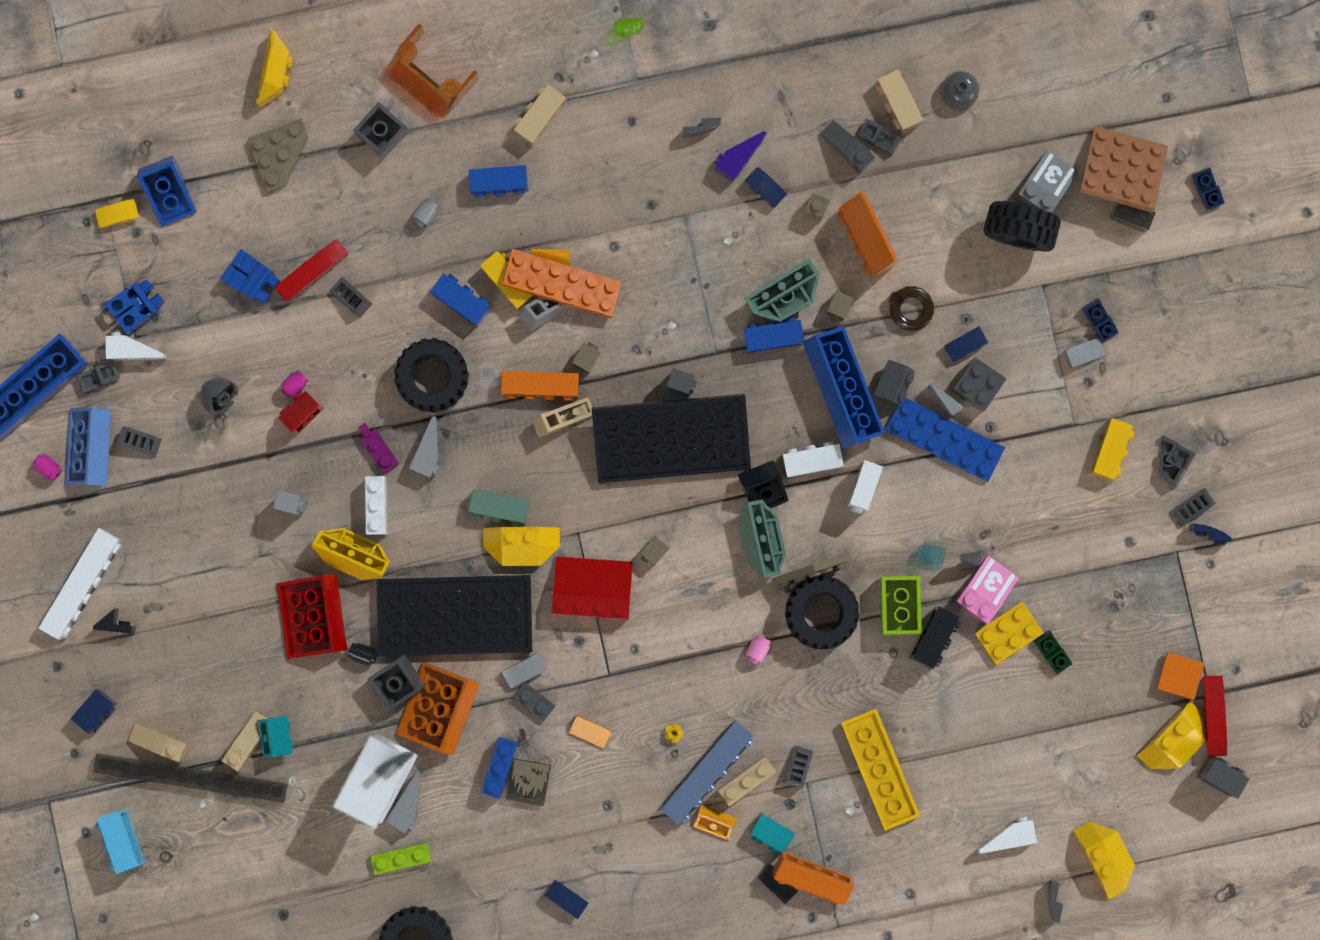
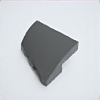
M1162 435L1159 477L1177 488L1196 454Z

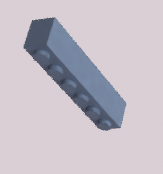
M734 721L663 805L661 811L679 825L681 822L684 824L690 818L689 812L692 808L697 809L704 801L702 799L703 795L706 792L710 794L716 787L714 782L718 778L722 779L729 770L726 768L729 764L732 763L734 765L741 757L739 752L743 748L747 750L753 743L751 739L753 735L737 721Z

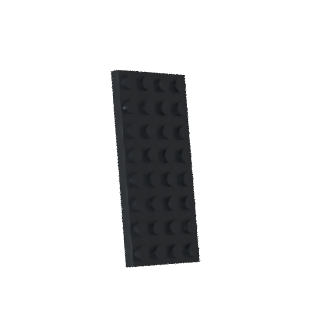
M745 394L591 407L598 484L751 469Z
M531 575L376 579L378 656L533 652Z

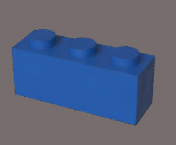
M526 165L469 170L471 195H475V198L487 197L486 194L505 196L507 192L521 195L524 194V191H528Z
M443 273L430 293L478 327L491 310L490 306H488L490 302L482 296L479 298L474 296V291L467 285L463 287L457 283L459 280L450 273L448 276Z
M796 318L785 319L784 323L778 324L777 321L766 322L765 326H758V323L750 324L743 330L747 353L803 345L804 341L801 320L796 321Z
M499 737L481 791L482 794L498 799L501 798L518 742Z

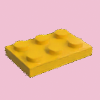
M1021 601L974 634L994 664L997 665L1044 632L1023 601Z

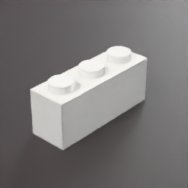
M832 441L823 443L824 447L816 448V445L806 446L804 451L797 452V448L786 450V454L782 455L786 478L844 467L840 444H835Z
M365 476L366 535H388L387 477Z

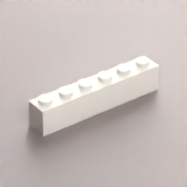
M97 529L39 626V629L58 640H63V638L69 636L72 630L70 626L73 621L76 622L80 618L82 606L88 604L92 597L91 591L93 588H97L102 580L100 576L103 571L106 572L111 566L112 562L110 560L112 556L117 555L122 547L120 545L121 539L104 529Z

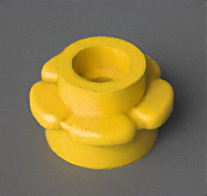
M678 724L668 725L665 729V738L672 743L679 742L680 738L683 737V730H681V726Z

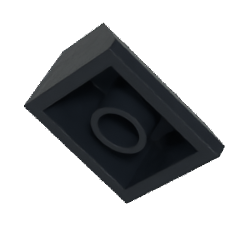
M773 460L738 474L748 502L763 500L769 508L789 501L781 475Z

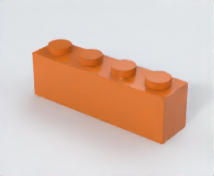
M502 371L501 394L505 395V399H517V396H525L524 399L536 400V397H544V400L554 401L555 397H563V401H574V398H578L579 373Z
M784 851L781 852L773 868V877L778 883L791 885L799 891H807L817 898L823 897L833 904L845 906L854 888L853 877Z

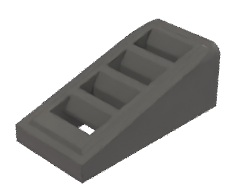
M343 277L330 290L336 298L359 318L372 305L367 298ZM346 285L347 287L339 295L338 292ZM352 290V293L346 299H344V297ZM356 296H358V298L350 305L349 303H350Z
M123 426L117 444L156 457L162 439ZM128 432H131L128 443H125ZM136 434H137V435H139V436H138L136 445L134 446V445H132V444H133V441H134L135 436H136ZM143 437H146L144 447L140 448ZM152 439L154 440V443L152 445L151 451H149L147 449Z
M1204 488L1172 509L1171 512L1181 526H1184L1216 503ZM1202 495L1204 500L1207 502L1206 505H1204L1199 496ZM1195 500L1201 509L1198 510L1192 501ZM1187 504H1188V505L1190 506V508L1193 510V512H1194L1193 514H1191V513L1189 512V510L1187 509V507H1186ZM1181 508L1188 518L1185 519L1179 511Z
M798 746L794 747L784 783L803 788L813 751ZM797 752L807 755V759L796 756ZM794 761L804 762L805 766L794 764ZM792 768L803 770L802 774L794 772ZM790 775L801 778L800 782L790 779Z

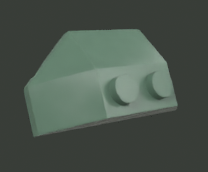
M809 258L744 297L754 315L782 322L813 303L820 274Z
M763 500L747 502L744 504L738 524L746 562L761 578L779 575L786 553L778 518Z

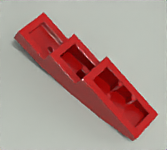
M335 239L276 285L275 290L287 303L314 284L318 278L331 270L335 264L347 257L348 251Z
M1223 675L1203 676V707L1207 756H1227V724Z

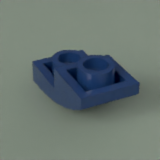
M756 167L745 179V182L756 194H760L771 208H775L787 195L759 167Z
M1210 167L1191 174L1206 210L1225 204L1221 190L1216 185Z
M1097 298L1081 308L1102 343L1119 333L1112 318L1106 313L1100 299Z
M980 326L945 344L944 347L952 362H955L989 342Z
M1190 524V532H1195V536H1207V533H1209L1208 541H1214V545L1225 546L1226 542H1231L1232 540L1229 535L1216 528L1202 524Z
M557 880L552 882L544 894L546 898L576 919L581 916L589 904Z

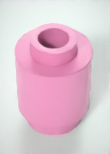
M759 635L753 638L745 653L748 656L747 660L756 665L758 662L763 663L770 649L771 641Z

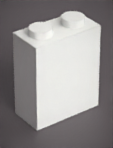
M866 460L861 463L847 504L848 507H851L850 511L858 514L868 511L883 466Z

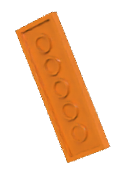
M512 249L502 286L612 319L622 281Z

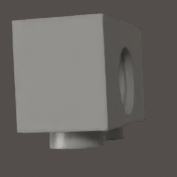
M278 490L273 509L301 516V513H304L306 510L307 502H305V497Z

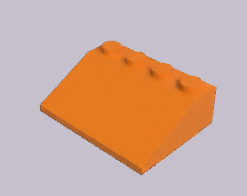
M864 191L840 206L837 215L842 224L845 223L848 229L846 234L849 240H853L856 245L854 249L859 258L862 257L865 263L863 268L866 274H870L873 278L893 268L898 259Z
M422 662L418 675L426 687L409 698L396 735L453 756L480 683Z

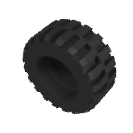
M994 201L989 206L983 231L985 236L1006 245L1026 250L1049 252L1055 247L1061 221L1057 215L1034 206L1016 202Z
M424 338L419 342L411 343L410 347L402 351L403 354L401 357H398L396 361L397 366L394 368V380L399 394L410 406L423 412H443L448 410L447 408L456 405L457 401L463 397L464 391L468 386L469 372L466 361L457 348L447 341L438 340V338ZM424 359H440L449 369L450 377L448 384L437 393L423 392L414 382V370L419 362Z
M816 576L806 579L795 587L786 602L785 618L788 629H790L794 638L810 648L831 649L840 646L852 636L858 625L857 622L860 615L858 610L859 604L854 592L849 589L848 585L837 578ZM820 594L832 597L840 608V618L837 624L826 631L813 629L807 624L804 617V608L808 600Z
M411 906L394 913L385 922L378 939L398 940L400 933L411 926L425 928L431 934L433 940H453V937L451 936L450 926L446 924V920L438 915V912L429 910L428 907Z

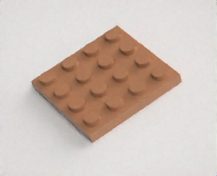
M1094 126L1079 192L1153 213L1156 207L1168 146Z

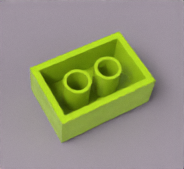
M920 576L880 577L881 635L922 634Z

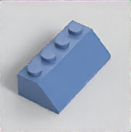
M93 407L70 408L65 485L106 486L111 423L110 409Z

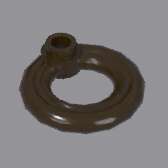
M906 286L889 295L890 315L894 323L901 329L918 331L926 327L932 320L934 303L931 296L924 289L916 286ZM894 296L898 297V303L893 302ZM910 297L917 298L923 305L922 315L915 320L906 319L901 312V305L905 299Z

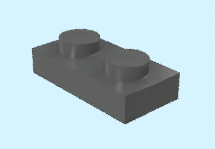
M526 682L513 697L543 721H545L556 706Z

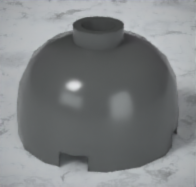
M958 71L947 76L942 84L941 95L943 101L955 110L968 109L978 98V81L968 72Z
M212 378L202 385L200 402L213 416L215 414L222 415L234 404V401L231 400L234 395H238V387L227 378Z

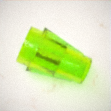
M641 18L618 19V21L614 22L617 36L625 37L644 28Z

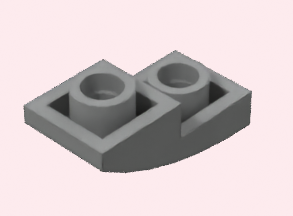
M537 652L522 659L519 663L504 669L502 673L510 688H513L547 670V667Z

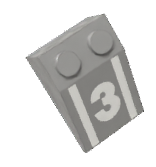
M1046 151L1015 198L1026 205L1052 213L1079 171L1049 151Z

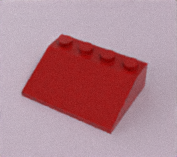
M556 556L551 614L629 619L633 562Z
M337 574L276 583L287 659L347 650Z

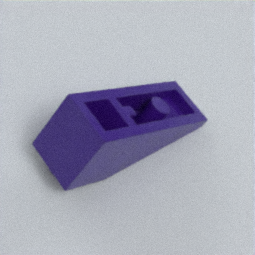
M763 131L727 150L724 155L720 153L714 162L716 164L715 170L734 182L763 142L767 133Z

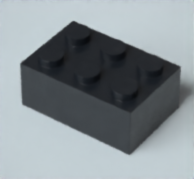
M935 607L909 659L929 669L939 667L943 659L941 656L943 650H947L952 642L949 639L951 634L956 633L961 624L958 621L960 617L941 607Z

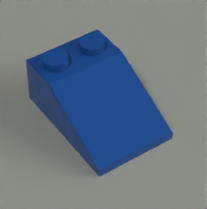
M173 155L138 169L137 177L161 227L197 212Z

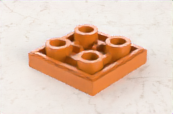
M1166 652L1156 689L1194 700L1205 663Z

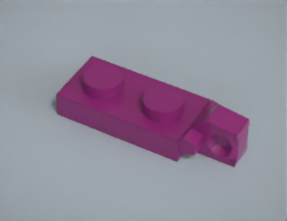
M366 423L360 425L359 429L364 435L360 439L381 472L385 474L399 465V462L375 428L370 431Z

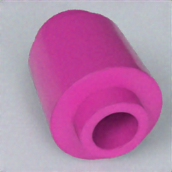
M297 370L295 373L292 372L280 384L283 387L280 391L288 398L290 396L294 398L301 392L309 380Z
M46 454L43 456L38 455L33 461V469L46 480L50 479L53 482L62 473V469L59 468L60 465Z

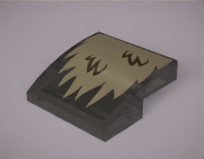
M513 758L506 799L544 806L551 765Z

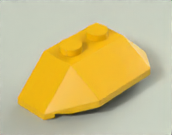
M274 29L269 31L255 102L258 107H263L284 93L285 87L289 85L290 76L287 75L288 70L292 68L293 57H291L290 52Z
M483 528V547L502 566H541L560 547V528Z
M345 528L327 531L320 530L311 546L326 565L360 580L382 578L390 564L389 558H387L379 543Z
M1189 700L1136 756L1150 769H1180L1206 742L1204 713Z
M1090 821L1074 829L1073 832L1107 899L1109 900L1125 892L1135 864L1118 831Z

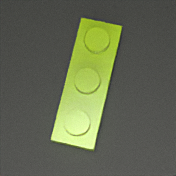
M428 842L370 856L374 875L432 862Z

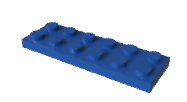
M908 398L902 402L901 406H897L885 430L986 482H989L1005 447Z

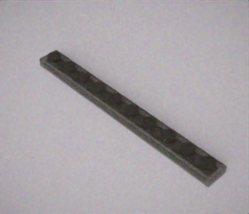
M96 753L93 773L285 803L288 783L101 753Z

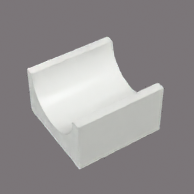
M378 733L371 735L333 807L376 829L379 823L383 824L419 754L415 753L401 768L393 764L382 776L378 777L374 771L380 765L399 754L411 750Z

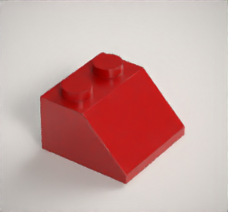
M307 391L298 393L293 399L295 402L290 407L287 405L280 411L281 416L279 419L295 435H298L324 409Z

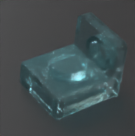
M923 543V546L918 548L917 557L920 558V563L941 568L946 549Z

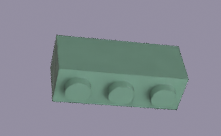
M473 489L468 512L473 513L472 517L483 519L484 516L491 517V521L502 523V520L510 521L509 525L521 527V523L526 524L530 501Z

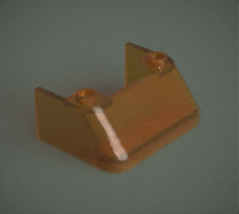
M418 24L399 46L388 67V74L393 81L433 115L443 118L453 110L479 80L478 73L474 70L463 84L456 79H447L439 86L412 63L417 56L415 43L424 34L422 25Z

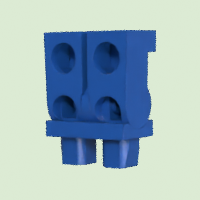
M240 249L231 263L246 273L247 276L229 265L220 280L253 301L266 304L270 295L263 290L267 285L275 289V286L281 281L274 275L273 271Z
M148 279L139 284L135 282L105 303V306L129 336L144 322L159 313L157 309L165 303L159 294H156L151 299L148 298L146 294L154 289Z

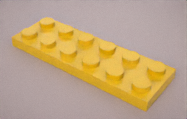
M872 709L841 722L884 831L920 817L877 709Z

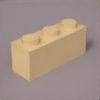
M899 69L879 78L875 88L879 96L882 95L885 100L884 106L888 113L891 112L894 118L892 122L895 129H899L903 133L922 124L923 118Z
M549 84L538 91L536 101L529 103L525 109L527 113L523 118L519 117L514 124L515 134L532 146L535 145L567 102L566 97Z
M763 756L721 786L718 791L727 804L731 806L774 775L776 771L768 759Z

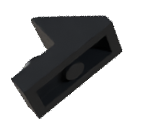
M113 609L93 625V630L135 634L136 626H130L131 622L119 621V624H117L118 609Z

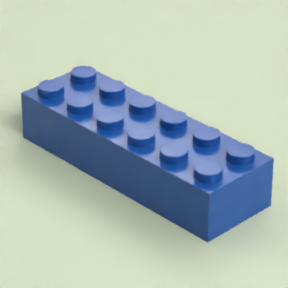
M842 326L804 340L803 345L843 449L885 434L845 327Z
M59 333L0 384L1 440L89 365L86 359L63 334Z

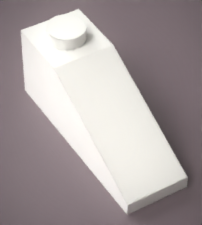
M112 332L111 336H106V359L109 361L167 359V355L123 335L122 332Z
M1027 816L1016 818V822H1011L977 848L978 853H987L1037 843L1033 820L1027 819Z

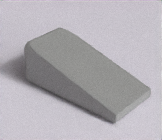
M1099 338L1063 351L1070 369L1106 356Z
M934 383L928 386V389L948 416L951 417L964 408Z

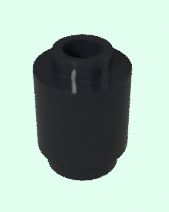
M352 643L347 657L351 658V661L369 667L370 664L375 663L378 653H375V648L361 643Z

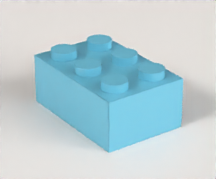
M127 808L97 818L96 827L99 834L102 833L104 841L102 844L105 852H109L111 858L109 865L112 871L115 870V873L118 874L145 863Z

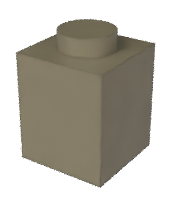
M812 193L804 214L821 221L830 200Z
M836 291L826 314H829V318L836 322L844 321L854 298Z
M590 342L588 345L583 343L572 364L589 374L600 356V352L597 351L599 347Z
M654 536L640 552L642 555L641 560L648 566L651 564L655 566L670 548Z

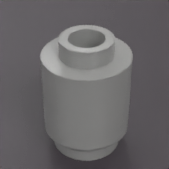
M426 198L413 213V222L421 228L423 226L428 227L437 214L439 206Z

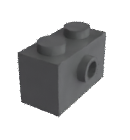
M888 359L874 395L880 400L901 406L902 402L906 399L908 387L914 380L915 371L909 366Z

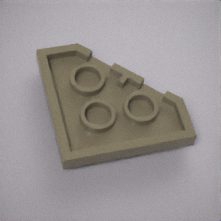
M302 119L248 138L268 193L287 185L289 177L298 162L300 153L309 138Z
M849 553L774 577L772 582L774 586L782 584V587L793 584V579L799 582L807 579L806 575L808 578L820 575V570L823 574L832 571L833 568L835 570L844 567V562L850 561L851 558Z

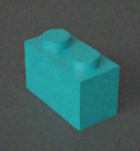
M288 716L258 720L263 758L293 754V742L290 738Z
M763 813L760 814L750 831V834L753 835L751 839L759 844L765 842L769 845L768 849L777 855L779 852L786 851L795 836L794 832Z

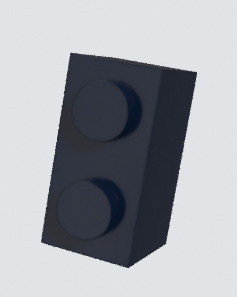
M95 689L70 719L87 734L96 733L103 724L101 722L105 717L109 718L116 709L114 707L117 703L102 690Z

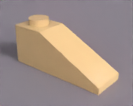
M587 397L539 415L532 420L538 437L541 438L592 417V405Z
M256 711L234 741L222 762L238 772L242 771L260 742L258 720L267 719V717Z
M135 723L128 740L177 762L183 761L190 744L138 723Z

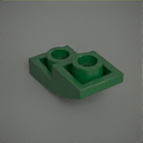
M1048 630L1033 640L1057 675L1073 664L1051 631Z

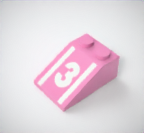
M987 556L954 602L982 623L989 624L1019 577L990 556Z

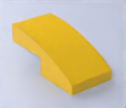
M135 199L118 202L95 210L99 228H106L117 223H125L139 218Z

